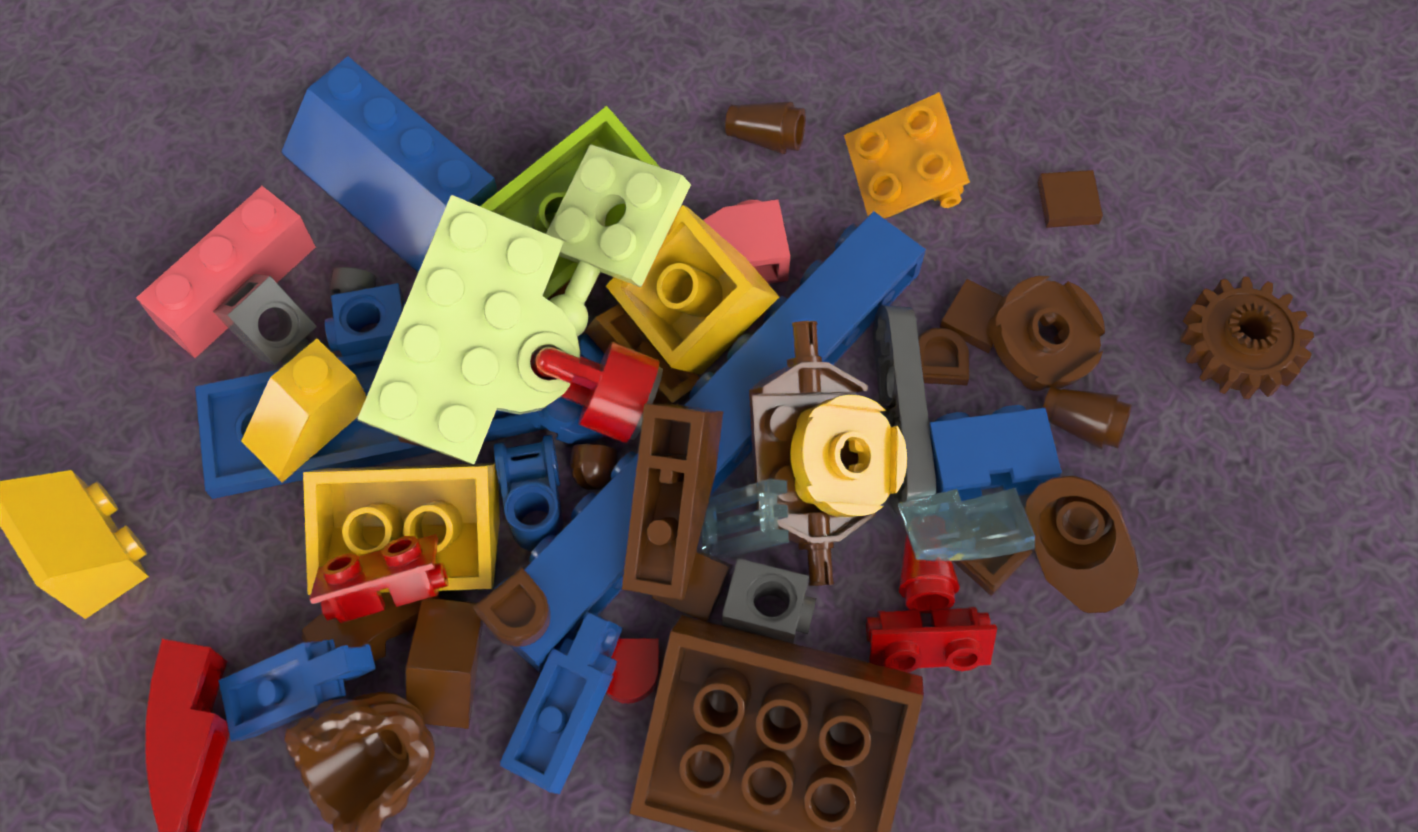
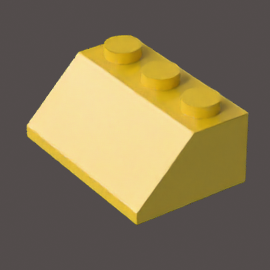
M495 463L474 464V466L471 464L330 468L303 472L308 595H311L318 568L323 567L325 563L339 555L353 553L360 556L381 550L390 542L401 537L414 536L419 539L433 534H437L438 537L435 564L440 562L444 564L449 580V585L440 588L439 591L493 588L500 525L499 483ZM389 588L380 590L381 593L390 592Z

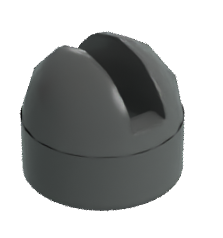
M335 268L331 274L330 294L335 295L374 288L377 277L371 272L358 268Z

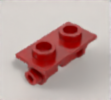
M437 534L419 539L414 536H405L390 542L378 551L360 556L348 553L329 560L323 567H319L310 595L311 603L321 602V609L327 621L337 619L340 623H345L384 611L385 602L380 590L389 588L396 607L438 596L439 589L447 587L449 580L444 564L442 562L435 564L438 544Z
M975 606L960 609L932 610V627L922 626L920 610L889 612L879 610L877 611V617H866L865 621L867 642H870L869 663L908 673L917 668L949 667L956 671H968L979 665H991L997 626L990 623L988 612H978Z

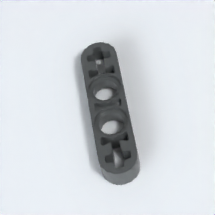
M882 305L878 308L873 326L880 405L886 410L882 411L881 414L887 418L891 427H899L907 450L905 478L897 493L890 494L891 504L894 512L898 515H928L935 503L936 477L916 317L911 307Z

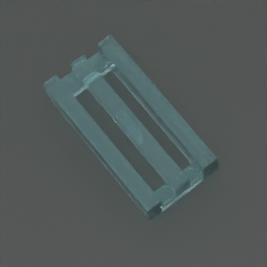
M766 479L709 498L702 526V552L718 559H726L788 543L789 530L778 529V520L788 518V505L777 504V496L787 493V481ZM760 501L759 510L732 516L717 522L716 513H723ZM761 526L759 531L717 542V536H724Z

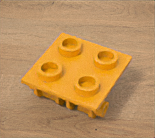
M940 92L844 135L868 216L874 211L886 219L930 199L939 200L943 208H951L961 202L960 195L964 191L963 185L970 183Z

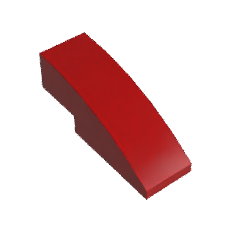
M167 639L161 640L151 678L146 714V770L151 806L159 832H200L230 735L227 721L217 714L211 713L220 687L219 680L223 677L227 660L211 647Z

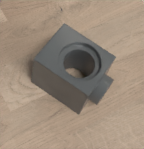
M254 274L213 311L256 357L263 362L273 365L278 364L280 361L287 363L305 349L309 343L306 336L317 327L274 279L268 275ZM273 308L279 316V327L275 334L264 338L259 332L258 320L265 310Z
M737 558L722 614V626L794 643L796 632L809 633L816 604V598L805 596L809 576ZM772 595L780 598L786 604L787 610L779 616L767 617L762 615L755 608L754 604L759 598Z

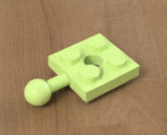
M590 144L546 233L549 236L564 241L559 253L560 257L578 263L565 290V294L557 295L549 300L564 311L575 327L577 337L583 333L587 326L588 312L584 303L600 272L642 287L691 186L683 175ZM618 204H626L623 218L617 224L606 227L605 218L609 210Z

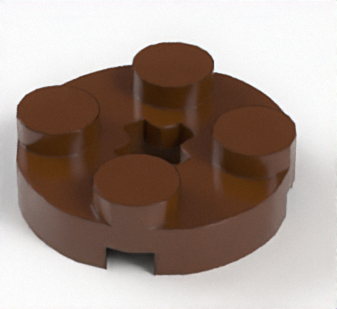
M1034 276L1018 283L1000 300L995 314L989 319L987 325L989 337L993 341L995 350L1002 363L1013 375L1021 380L1026 388L1032 391H1042L1050 387L1059 389L1074 384L1097 366L1103 351L1099 353L1101 347L1100 336L1105 334L1104 320L1094 300L1081 287L1069 281L1064 285L1056 281H1047L1051 276ZM1038 321L1045 327L1053 324L1057 328L1058 333L1053 338L1055 344H1051L1041 337Z

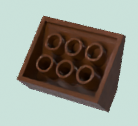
M681 616L670 632L629 814L695 832H891L924 698L923 677Z

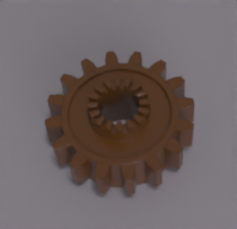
M1243 276L1235 289L1226 278L1222 279L1214 291L1205 288L1183 319L1187 327L1180 336V342L1191 345V350L1185 360L1187 363H1197L1202 370L1199 379L1203 382L1212 379L1219 384L1220 393L1226 394L1231 388L1240 390L1243 399H1250L1255 391L1260 389L1267 397L1272 396L1281 385L1288 387L1300 374L1301 368L1311 358L1312 353L1305 347L1314 338V332L1299 329V326L1308 317L1306 311L1291 312L1288 306L1293 296L1288 293L1279 299L1272 295L1273 283L1269 281L1260 290L1253 289L1250 277Z

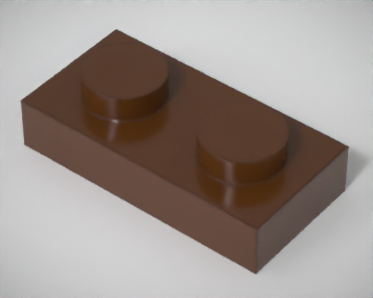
M620 303L595 317L585 330L586 334L604 354L609 344L613 341L660 361L659 367L663 368V372L652 404H678L690 394L693 386L700 379L695 372L691 373L671 368Z

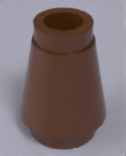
M791 101L742 104L740 106L730 105L726 115L725 132L727 136L736 137L766 149L786 154L787 150L798 151L800 149L805 133L806 114L803 108L794 107Z
M1050 387L1043 408H1046L1048 420L1051 424L1102 450L1104 445L1119 448L1129 420L1132 404L1119 401L1120 395L1071 389L1061 390Z

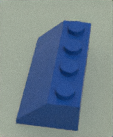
M349 56L307 88L281 151L288 160L417 273H419L450 196L453 195L481 206L498 192L495 178Z

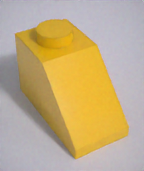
M315 339L270 377L241 441L281 482H284L359 416L367 396L356 375L318 339Z

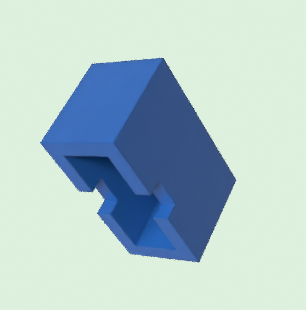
M1010 405L1002 407L990 415L969 417L967 413L956 412L943 415L935 422L929 423L936 477V507L982 501L981 490L1002 487L1005 498L1032 494L1038 485L1053 477H1059L1062 473L1046 408L1026 410L1022 405Z

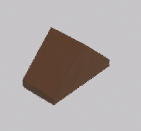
M430 597L421 601L406 665V700L421 711L424 724L469 729L483 621L473 609V606L477 604L475 602Z

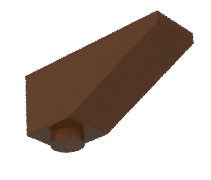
M667 403L644 404L622 590L680 600L685 598L716 473L724 411Z

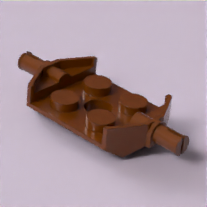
M798 321L792 323L795 358L788 359L786 367L760 380L749 390L757 523L770 533L798 543L799 550H807L808 586L833 585L831 548H834V542L844 539L876 516V512L864 516L837 517L827 514L816 505L806 503L799 498L795 491V477L791 465V443L797 419L802 412L828 399L844 395H856V393L868 391V386L834 365L822 362V357L818 355L817 321ZM845 441L844 447L840 449V459L847 470L850 465L858 464L859 460L858 453L850 451L849 441Z

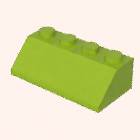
M606 106L480 207L546 234L590 144L657 167L659 165ZM618 204L609 210L605 218L606 227L617 224L623 218L626 204ZM558 256L542 296L548 299L569 282L578 263Z

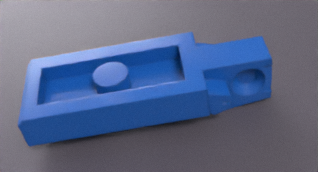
M587 612L575 640L566 638L559 651L552 648L501 758V767L550 793H561L613 678L611 674L614 673L617 660L611 657L623 629L622 627L596 614Z
M334 639L303 642L219 680L231 742L256 737L311 714L325 701L337 700L346 696L343 681L358 678L375 669L370 644H365L361 647L343 645L335 648Z

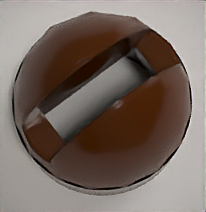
M595 444L573 446L571 448L570 469L575 482L586 490L605 487L612 480L611 474L617 465V450Z

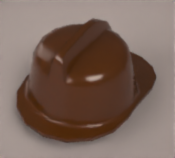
M1076 476L1053 477L1038 485L1027 499L1024 519L1027 532L1047 582L1081 611L1086 613H1106L1122 606L1135 591L1139 568L1137 555L1118 501L1111 492L1099 484Z

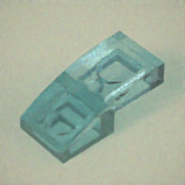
M1016 488L961 501L958 490L954 489L898 504L915 558L919 560H974L1035 549V534Z

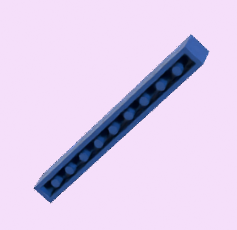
M873 211L859 226L855 223L848 226L839 237L835 245V251L824 262L820 259L813 262L803 274L800 280V287L789 298L785 296L778 298L767 311L764 317V324L752 336L748 333L742 335L730 349L727 355L728 361L715 374L712 372L704 374L693 386L689 394L690 400L684 406L724 411L717 468L710 496L753 451L749 390L760 380L786 367L788 359L795 358L792 323L798 321H817L818 355L822 357V362L834 365L874 323L878 308L882 305L890 306L919 275L926 249ZM634 451L627 453L617 463L611 474L612 480L598 494L591 492L576 505L570 516L572 521L559 535L555 537L551 534L545 537L534 548L529 557L530 564L524 570L545 594L550 606L551 619L546 632L539 640L527 646L510 647L540 674L552 648L559 651L566 638L575 640L586 613L599 615L622 591L638 453Z

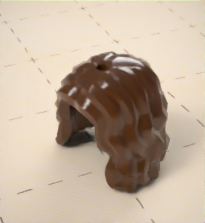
M388 692L362 694L353 699L325 701L311 715L289 726L284 737L287 743L286 749L288 754L295 760V767L301 773V780L308 789L310 799L320 810L322 819L328 824L333 825L334 832H380L387 818L398 814L407 807L411 791L427 775L435 755L434 739L424 724L421 711L409 701Z

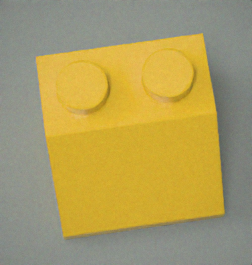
M684 205L680 207L642 287L615 277L606 285L607 289L671 368L691 373L695 372L699 375L703 374L779 298L776 292L738 250Z
M72 470L0 481L1 529L36 586L84 619L149 577L139 562V559L147 555L145 548L128 526L125 525L118 530L110 517L111 514L118 511V507L98 481L88 486Z

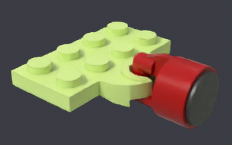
M451 195L357 419L360 422L474 466L496 410L518 415L541 411L561 397L583 406L578 425L627 443L629 439L634 440L642 428L644 404L653 403L660 384L663 368L659 367V360L613 341L609 344L600 364L581 357L575 327L561 308L542 296L564 241Z

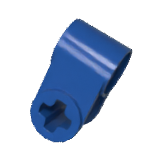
M552 434L543 436L542 442L513 447H506L503 442L494 444L495 465L503 498L504 513L514 541L521 548L530 552L545 537L551 534L557 537L563 530V516L558 486H561ZM543 511L548 513L546 519L539 524L525 525L521 523L522 519L530 512Z

